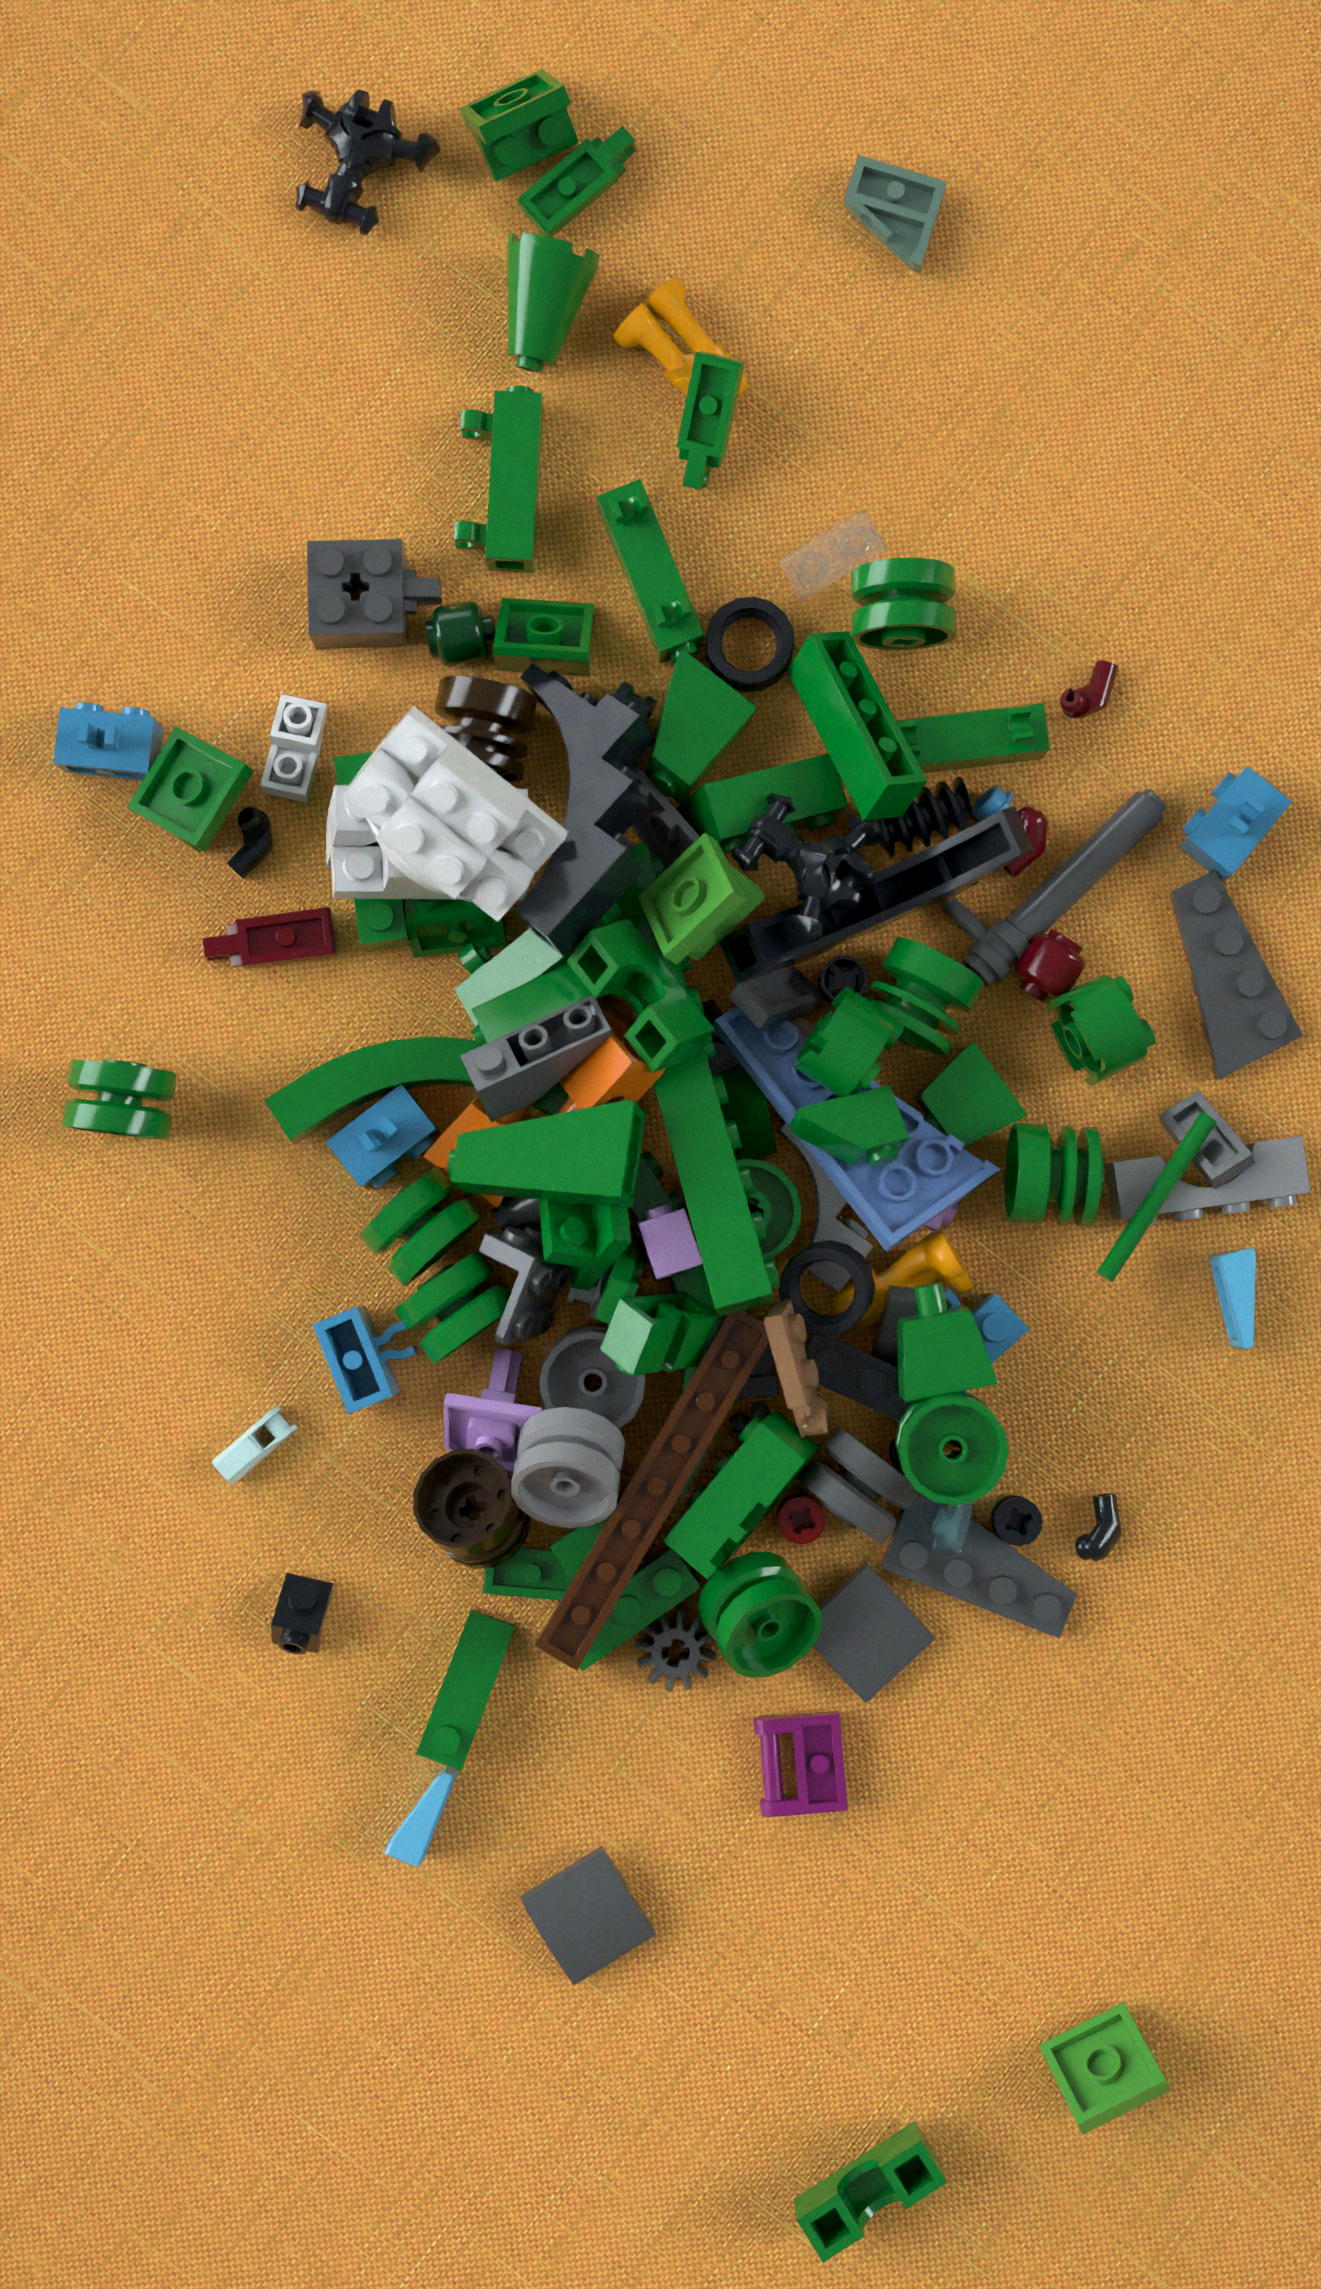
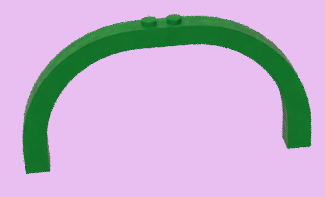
M418 1037L391 1040L363 1047L322 1064L264 1099L289 1140L295 1145L344 1113L367 1101L390 1093L399 1085H404L407 1089L432 1085H458L475 1088L460 1055L478 1048L475 1040L455 1037ZM557 1082L530 1106L547 1116L559 1113L569 1095L560 1083ZM649 1151L644 1154L640 1153L633 1207L628 1208L629 1212L637 1224L646 1221L644 1212L667 1204H671L673 1212L684 1208L688 1216L689 1212L675 1191L667 1194L660 1184L658 1178L664 1174ZM703 1264L700 1267L669 1277L675 1293L687 1292L717 1315ZM723 1316L717 1317L701 1359L723 1324ZM697 1366L683 1369L680 1395ZM709 1446L707 1447L705 1453L700 1459L698 1465L693 1471L691 1477L686 1483L684 1489L679 1495L671 1511L681 1500V1498L684 1496L687 1489L689 1488L690 1484L692 1483L694 1477L696 1476L697 1472L699 1471L703 1463ZM622 1494L617 1498V1503L621 1498ZM608 1518L592 1526L574 1528L550 1544L551 1550L571 1581Z

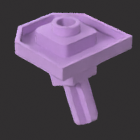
M497 1349L494 1354L488 1389H483L481 1398L446 1393L444 1400V1448L447 1451L474 1449L490 1454L508 1473L513 1474L515 1462L517 1461L521 1428L529 1417L542 1411L541 1407L518 1404L516 1389L522 1363L521 1353L511 1349Z

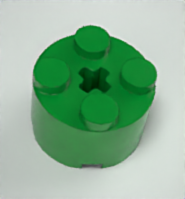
M1100 975L1050 1000L1048 1003V1013L1056 1009L1058 1021L1051 1023L1055 1039L1072 1069L1077 1071L1083 1068L1090 1075L1083 1079L1089 1085H1095L1143 1061L1147 1057L1148 1047L1155 1044L1153 1030L1145 1019H1139L1131 1004L1134 1000L1132 990L1122 976L1111 979L1106 975Z
M848 986L830 1004L836 1008V1011H829L824 1018L821 1017L796 1057L798 1061L793 1066L839 1098L858 1093L861 1087L866 1089L872 1083L882 1064L876 1061L884 1048L887 1050L891 1049L904 1029V1026L897 1022L896 1018Z

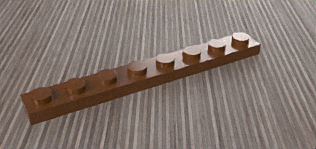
M745 1311L727 1315L623 1492L616 1509L609 1516L535 1643L536 1647L577 1671L768 1345L769 1340L763 1322Z

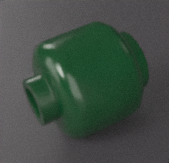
M474 601L439 606L434 610L432 620L426 621V633L432 658L439 657L446 667L482 662L487 658L489 652L488 644L494 643L496 631L492 614L483 616L480 606Z

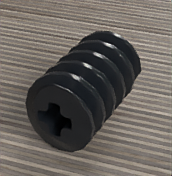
M960 776L954 779L952 790L946 782H938L935 786L934 796L924 786L917 795L916 801L913 800L902 817L875 820L881 821L883 827V835L879 845L885 850L889 858L894 857L895 843L899 841L907 853L912 852L913 838L917 836L924 846L928 848L931 846L932 832L936 831L942 841L949 838L950 827L954 826L959 833L967 829L968 822L973 820V811L967 787Z

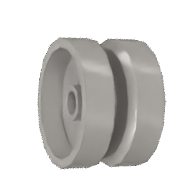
M570 1407L545 1409L529 1417L521 1428L517 1461L515 1462L511 1484V1496L518 1508L533 1519L551 1526L567 1528L592 1526L607 1519L617 1506L625 1440L619 1428L601 1415L586 1409Z

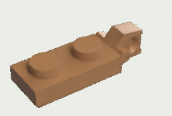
M791 1299L774 1302L763 1322L788 1409H793L800 1437L828 1433L831 1427L829 1403L818 1397L819 1391L816 1390V1387L819 1385L817 1366L812 1358L807 1359L803 1342L806 1341V1328L803 1317L800 1313L795 1314Z

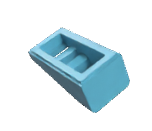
M1255 1247L1210 1256L1209 1263L1230 1346L1237 1349L1254 1347Z
M448 1766L441 1770L391 1837L384 1851L386 1855L416 1867L422 1864L459 1770Z

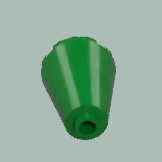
M522 232L519 239L514 233H509L507 243L508 355L517 359L515 365L517 368L543 373L544 365L554 366L599 267V254L586 248L584 257L573 254V243Z

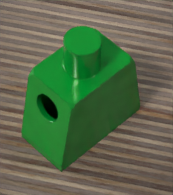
M974 1041L962 1049L915 1097L917 1103L925 1112L923 1115L924 1121L947 1137L949 1134L953 1135L963 1142L964 1146L1027 1115Z
M943 1282L928 1283L914 1287L919 1314L901 1317L897 1321L898 1390L900 1397L905 1402L996 1385L997 1378L970 1308L966 1306L947 1308Z

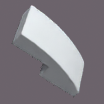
M281 694L270 733L271 747L260 783L262 794L304 803L308 802L328 709L326 703Z

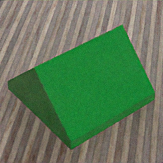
M502 598L493 644V657L497 671L525 672L533 663L547 674L555 670L561 675L590 677L595 604Z

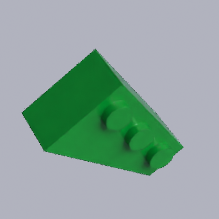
M829 753L704 784L677 807L676 810L700 837L706 832L718 841L724 854H729L734 848L742 850L748 841L747 831L750 822L761 814H765L770 806L766 800L770 793L791 797L796 811L786 815L783 823L795 830L807 827L809 832L829 827L836 823L834 817L849 805L837 769Z
M778 1410L772 1412L763 1421L758 1416L752 1419L738 1437L743 1442L741 1447L735 1454L728 1451L711 1472L716 1477L707 1488L702 1485L685 1505L688 1511L663 1540L664 1543L706 1579L711 1577L741 1548L820 1448L808 1436L800 1437L798 1427Z

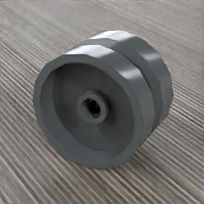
M589 1323L571 1328L554 1342L541 1369L539 1389L545 1409L560 1407L586 1409L607 1418L620 1429L633 1419L643 1401L646 1374L632 1376L619 1370L616 1362L600 1350L609 1328L608 1325ZM590 1373L598 1374L601 1377L600 1387H590V1380L584 1381L585 1376Z
M838 1426L826 1442L825 1448L833 1459L845 1467L844 1470L839 1474L823 1461L813 1460L801 1475L799 1481L822 1499L820 1503L853 1529L858 1527L883 1545L897 1527L894 1516L877 1503L879 1498L882 1496L897 1508L909 1510L921 1493L914 1489L907 1477Z

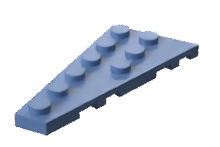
M737 1006L715 1019L712 1025L715 1029L714 1031L788 1126L799 1108L839 1098L793 1067L798 1061L796 1057L806 1038L799 1034V1028L791 1022L785 1021L759 1030ZM873 1080L866 1089L861 1087L859 1092L882 1086ZM895 1095L894 1098L909 1139L898 1153V1158L886 1165L871 1167L868 1162L852 1166L797 1137L886 1252L986 1183L1000 1171V1168L987 1159L983 1162L963 1148L965 1144L953 1135L949 1134L947 1137L925 1122L923 1114Z

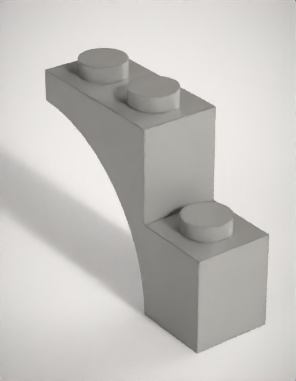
M785 1123L779 1134L796 1149L803 1159L813 1181L816 1194V1222L810 1244L828 1240L848 1244L865 1258L873 1248L865 1240L869 1232L847 1216L842 1223L835 1218L847 1201ZM829 1261L815 1262L806 1268L808 1272L839 1293L851 1278L844 1268Z

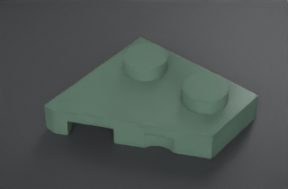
M858 155L843 206L913 272L919 273L947 182Z

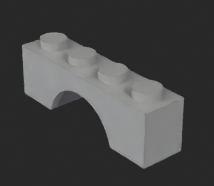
M1302 1136L1246 1144V1147L1253 1154L1255 1164L1216 1189L1213 1186H1194L1180 1179L1158 1214L1174 1212L1175 1221L1202 1218V1208L1220 1205L1221 1214L1223 1215L1250 1211L1249 1201L1267 1199L1268 1208L1297 1204V1194L1311 1193ZM1161 1156L1105 1164L1113 1220L1127 1219V1224L1129 1223L1166 1166ZM1156 1217L1154 1218V1220L1152 1221V1223H1151L1150 1225H1152V1224H1157V1223H1156Z

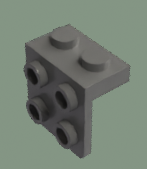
M527 1224L522 1229L506 1227L505 1231L486 1233L479 1252L519 1271L494 1340L502 1345H508L544 1334L551 1326L555 1316V1309L552 1307L558 1291L565 1287L570 1278V1266L544 1261L540 1226Z

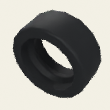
M758 597L736 598L721 606L710 620L705 636L707 663L712 672L733 689L742 692L762 691L777 683L788 670L794 650L793 627L786 614L771 601ZM743 618L762 620L771 627L776 636L777 650L774 658L766 667L758 671L746 672L736 669L727 661L722 651L724 632L732 623Z
M828 1240L810 1244L789 1261L781 1273V1286H779L778 1292L780 1301L791 1299L795 1314L800 1313L802 1315L806 1333L820 1337L841 1335L857 1325L872 1304L875 1283L872 1269L861 1253L848 1244ZM829 1261L836 1263L844 1268L853 1280L855 1288L853 1301L848 1309L839 1315L825 1316L818 1314L809 1308L801 1297L799 1289L801 1275L807 1267L815 1262Z

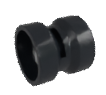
M837 956L823 967L818 978V990L825 996L824 1000L829 1005L841 992L840 990H843L846 986L862 995L868 983L866 969L856 958Z

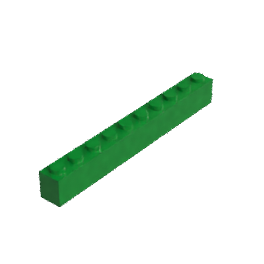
M647 842L634 845L636 852L632 857L643 873L617 900L616 903L622 912V915L618 918L620 921L625 919L631 921L699 1010L704 1013L697 986L687 988L683 972L692 969L688 955L677 965L664 957L638 899V896L664 872L661 857L659 855L651 858ZM632 1005L635 1018L637 1020L639 1018V1014L635 1007ZM710 1035L691 1059L665 1068L663 1074L654 1083L715 1310L718 1317L775 1302L772 1288L781 1286L773 1257L763 1260L759 1242L768 1238L760 1211L750 1213L746 1195L754 1194L755 1192L747 1165L737 1167L733 1150L742 1148L735 1121H724L720 1105L729 1103L722 1074L712 1077L708 1060L717 1058Z

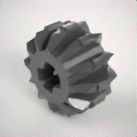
M678 1608L676 1622L670 1623L666 1612L658 1618L661 1624L660 1628L653 1623L643 1628L645 1633L653 1639L637 1638L635 1641V1648L649 1652L637 1659L638 1668H647L655 1665L649 1672L647 1680L654 1684L662 1674L666 1675V1691H673L675 1678L681 1677L686 1690L693 1688L690 1676L691 1671L703 1679L709 1674L707 1668L699 1660L710 1662L716 1658L715 1651L702 1647L714 1640L708 1631L696 1634L703 1624L699 1615L694 1617L687 1626L684 1624L686 1611L684 1608ZM673 1639L682 1640L683 1649L689 1647L688 1653L681 1652L678 1660L669 1659L668 1650L662 1652L663 1646H671Z

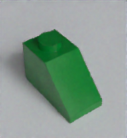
M890 1085L801 1107L789 1125L793 1135L852 1166L868 1162L871 1167L886 1165L898 1158V1153L909 1139Z

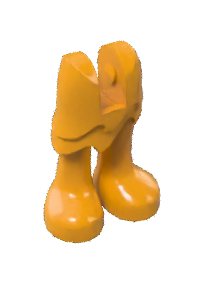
M675 276L660 285L649 296L647 307L641 303L627 316L615 331L613 339L623 349L629 350L641 345L651 352L667 369L663 376L673 383V387L682 391L687 396L694 357L697 351L701 350L732 358V356L726 351L723 344H716L693 317L685 304L687 290ZM653 314L666 321L694 353L684 355L661 328ZM744 372L742 374L738 397L744 394L748 388V383Z
M942 1227L926 1235L921 1242L886 1270L876 1273L873 1267L871 1268L875 1283L873 1301L862 1319L851 1329L853 1331H860L880 1321L889 1285L914 1288L941 1280L946 1282L952 1290L960 1294L975 1288L963 1261ZM853 1282L843 1287L840 1293L837 1292L833 1298V1306L837 1315L847 1310L853 1301L855 1292Z

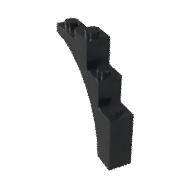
M532 663L520 678L531 694L537 698V702L557 720L567 748L570 788L567 814L563 828L568 831V834L561 845L553 852L539 881L515 912L533 934L566 958L643 873L632 857L636 849L622 835L649 806L639 790L642 782L630 768L655 742V739L645 724L649 720L648 716L631 700H627L623 704L607 693L598 703L586 692H582L578 696L572 691L573 687L557 671L552 670L547 674Z
M1012 806L1000 810L922 852L876 872L875 879L870 886H856L854 888L862 897L861 902L856 908L834 909L827 912L821 910L817 921L822 923L823 935L821 939L813 944L802 945L796 933L784 922L792 914L799 915L802 904L747 923L725 936L719 943L738 984L813 959L844 941L880 930L911 912L949 900L978 884L979 880L1034 851L1015 807Z

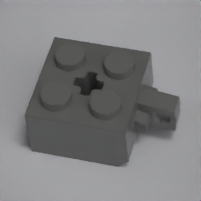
M402 539L307 541L309 637L316 649L399 647L408 644L407 615L417 614V606L442 604L440 579L417 578L416 570L407 569L406 549ZM364 588L365 591L361 593L360 600L353 601L351 595L355 594L356 589Z

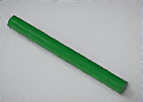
M1200 1112L1096 1273L1113 1283L1216 1125L1217 1121Z

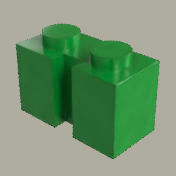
M687 1292L619 1299L600 1350L616 1362L619 1370L632 1376L659 1372L660 1369L671 1372L676 1369L695 1367L699 1365L718 1316Z

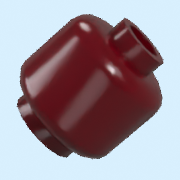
M1053 929L1050 930L1048 935L1044 933L1036 934L1030 941L1029 948L1015 964V972L1024 980L1019 988L1041 1002H1044L1048 995L1056 998L1070 991L1085 968V960L1079 955L1083 948Z

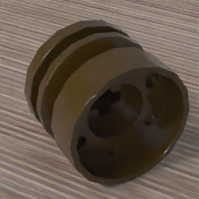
M449 676L440 679L434 710L437 715L454 724L439 725V727L507 782L523 780L524 764L515 759L527 757L528 747L522 742L509 737V735L526 734L532 731L537 698L528 691L515 686L482 678Z
M474 1449L452 1450L434 1459L421 1473L413 1492V1513L420 1530L456 1563L472 1569L493 1568L511 1559L524 1545L531 1528V1517L518 1508L511 1496V1475L490 1454ZM478 1518H480V1521H478V1522H476V1523L473 1522V1521L477 1520Z

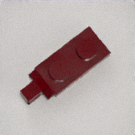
M330 907L237 919L236 923L226 925L227 935L202 938L205 958L208 961L230 959L232 968L243 967L246 969L338 956Z

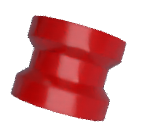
M791 1494L783 1499L777 1510L776 1517L779 1529L784 1537L793 1543H811L818 1539L824 1531L826 1523L824 1510L818 1501L808 1494Z

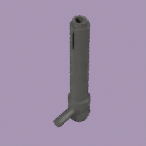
M1145 789L1142 793L1135 792L1006 919L999 918L990 928L986 927L956 897H953L945 904L942 910L975 941L967 949L969 955L962 960V963L984 982L983 986L989 988L995 981L1001 983L1010 974L1011 970L1009 967L1014 962H1017L1018 959H1021L1029 948L1032 938L1038 933H1045L1162 820V812L1166 809V806L1160 797L1149 789Z

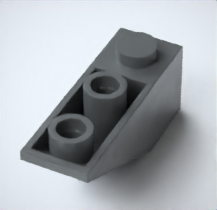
M591 995L462 1054L460 1057L490 1121L493 1122L536 1102L613 1033L595 997Z

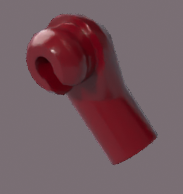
M1096 661L1088 685L1075 690L1069 688L1062 693L1060 705L1063 713L1074 719H1082L1103 710L1108 704L1119 667L1112 662Z
M1030 806L1021 808L1017 814L1034 851L1003 867L1013 878L1040 857L1046 849L1048 821L1041 811H1036Z

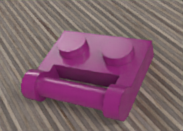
M839 1711L781 1716L763 1715L753 1718L754 1733L760 1737L765 1798L760 1800L762 1816L779 1817L848 1811ZM781 1733H793L798 1796L785 1797L783 1794L778 1736Z

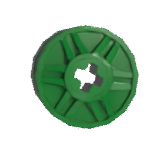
M897 937L881 966L897 983L894 986L888 983L873 981L869 990L885 1002V1004L874 999H866L896 1018L897 1022L904 1026L897 1040L898 1042L916 1050H926L936 1055L945 1056L952 1044L936 1030L946 1034L957 1035L961 1028L951 1016L945 1013L946 1009L950 1008L968 1013L979 995L984 982L970 969L939 951L919 942Z
M1012 1124L1007 1145L1004 1181V1202L1007 1221L1042 1223L1048 1203H1053L1058 1225H1068L1073 1211L1077 1226H1092L1096 1218L1104 1183V1160L1101 1154L1100 1134L1097 1127H1082L1076 1142V1133L1073 1126H1063L1057 1140V1145L1051 1146L1050 1134L1046 1124Z

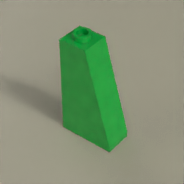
M623 1100L458 1134L456 1149L453 1148L448 1157V1174L451 1177V1183L465 1193L632 1208L646 1113L635 1101Z

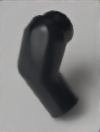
M256 807L244 808L239 813L237 819L238 824L242 826L244 846L227 862L242 879H245L271 852L273 847L271 821L265 812L260 811Z
M1116 1493L1092 1496L1096 1525L1090 1534H1083L1076 1539L1075 1550L1081 1559H1092L1094 1562L1105 1559L1120 1538L1122 1530Z

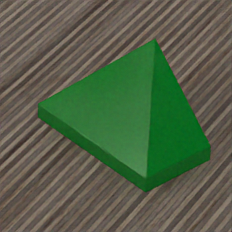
M741 1065L718 1074H722L729 1103L720 1105L724 1121H735L742 1148L733 1150L735 1160L756 1159L777 1153L768 1106L762 1091Z

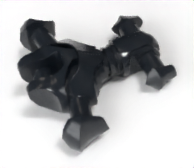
M359 89L334 113L324 106L323 98L319 91L309 90L301 94L303 110L299 126L309 129L316 123L327 130L325 138L335 149V154L339 156L338 163L340 165L334 174L329 175V182L325 192L311 187L308 180L297 186L295 207L303 212L305 207L309 206L319 210L320 214L324 215L325 219L333 224H346L350 222L360 226L361 235H368L372 227L379 223L377 206L365 208L357 205L358 199L363 194L361 183L364 178L373 171L394 166L396 158L415 161L418 170L422 173L426 165L440 153V146L437 140L427 132L419 134L418 141L402 139V133L396 125V113L392 101L384 99L379 110L375 111L369 108L370 98L368 92Z
M770 793L766 797L767 802L770 804L766 813L761 814L750 822L747 831L748 841L742 850L734 848L731 856L739 863L742 871H758V859L762 853L776 863L779 860L781 862L784 861L791 868L797 881V898L802 900L803 904L799 915L792 914L784 922L796 933L802 945L813 944L821 939L823 935L822 923L817 921L820 911L827 912L834 909L856 908L861 902L862 897L854 888L856 886L868 887L874 881L875 873L873 869L867 864L858 850L863 845L872 846L881 842L883 827L881 821H863L861 817L851 814L848 822L851 831L843 839L836 835L825 842L819 841L817 843H808L807 845L803 843L804 840L798 839L799 836L795 835L797 830L783 823L786 815L796 811L791 797Z

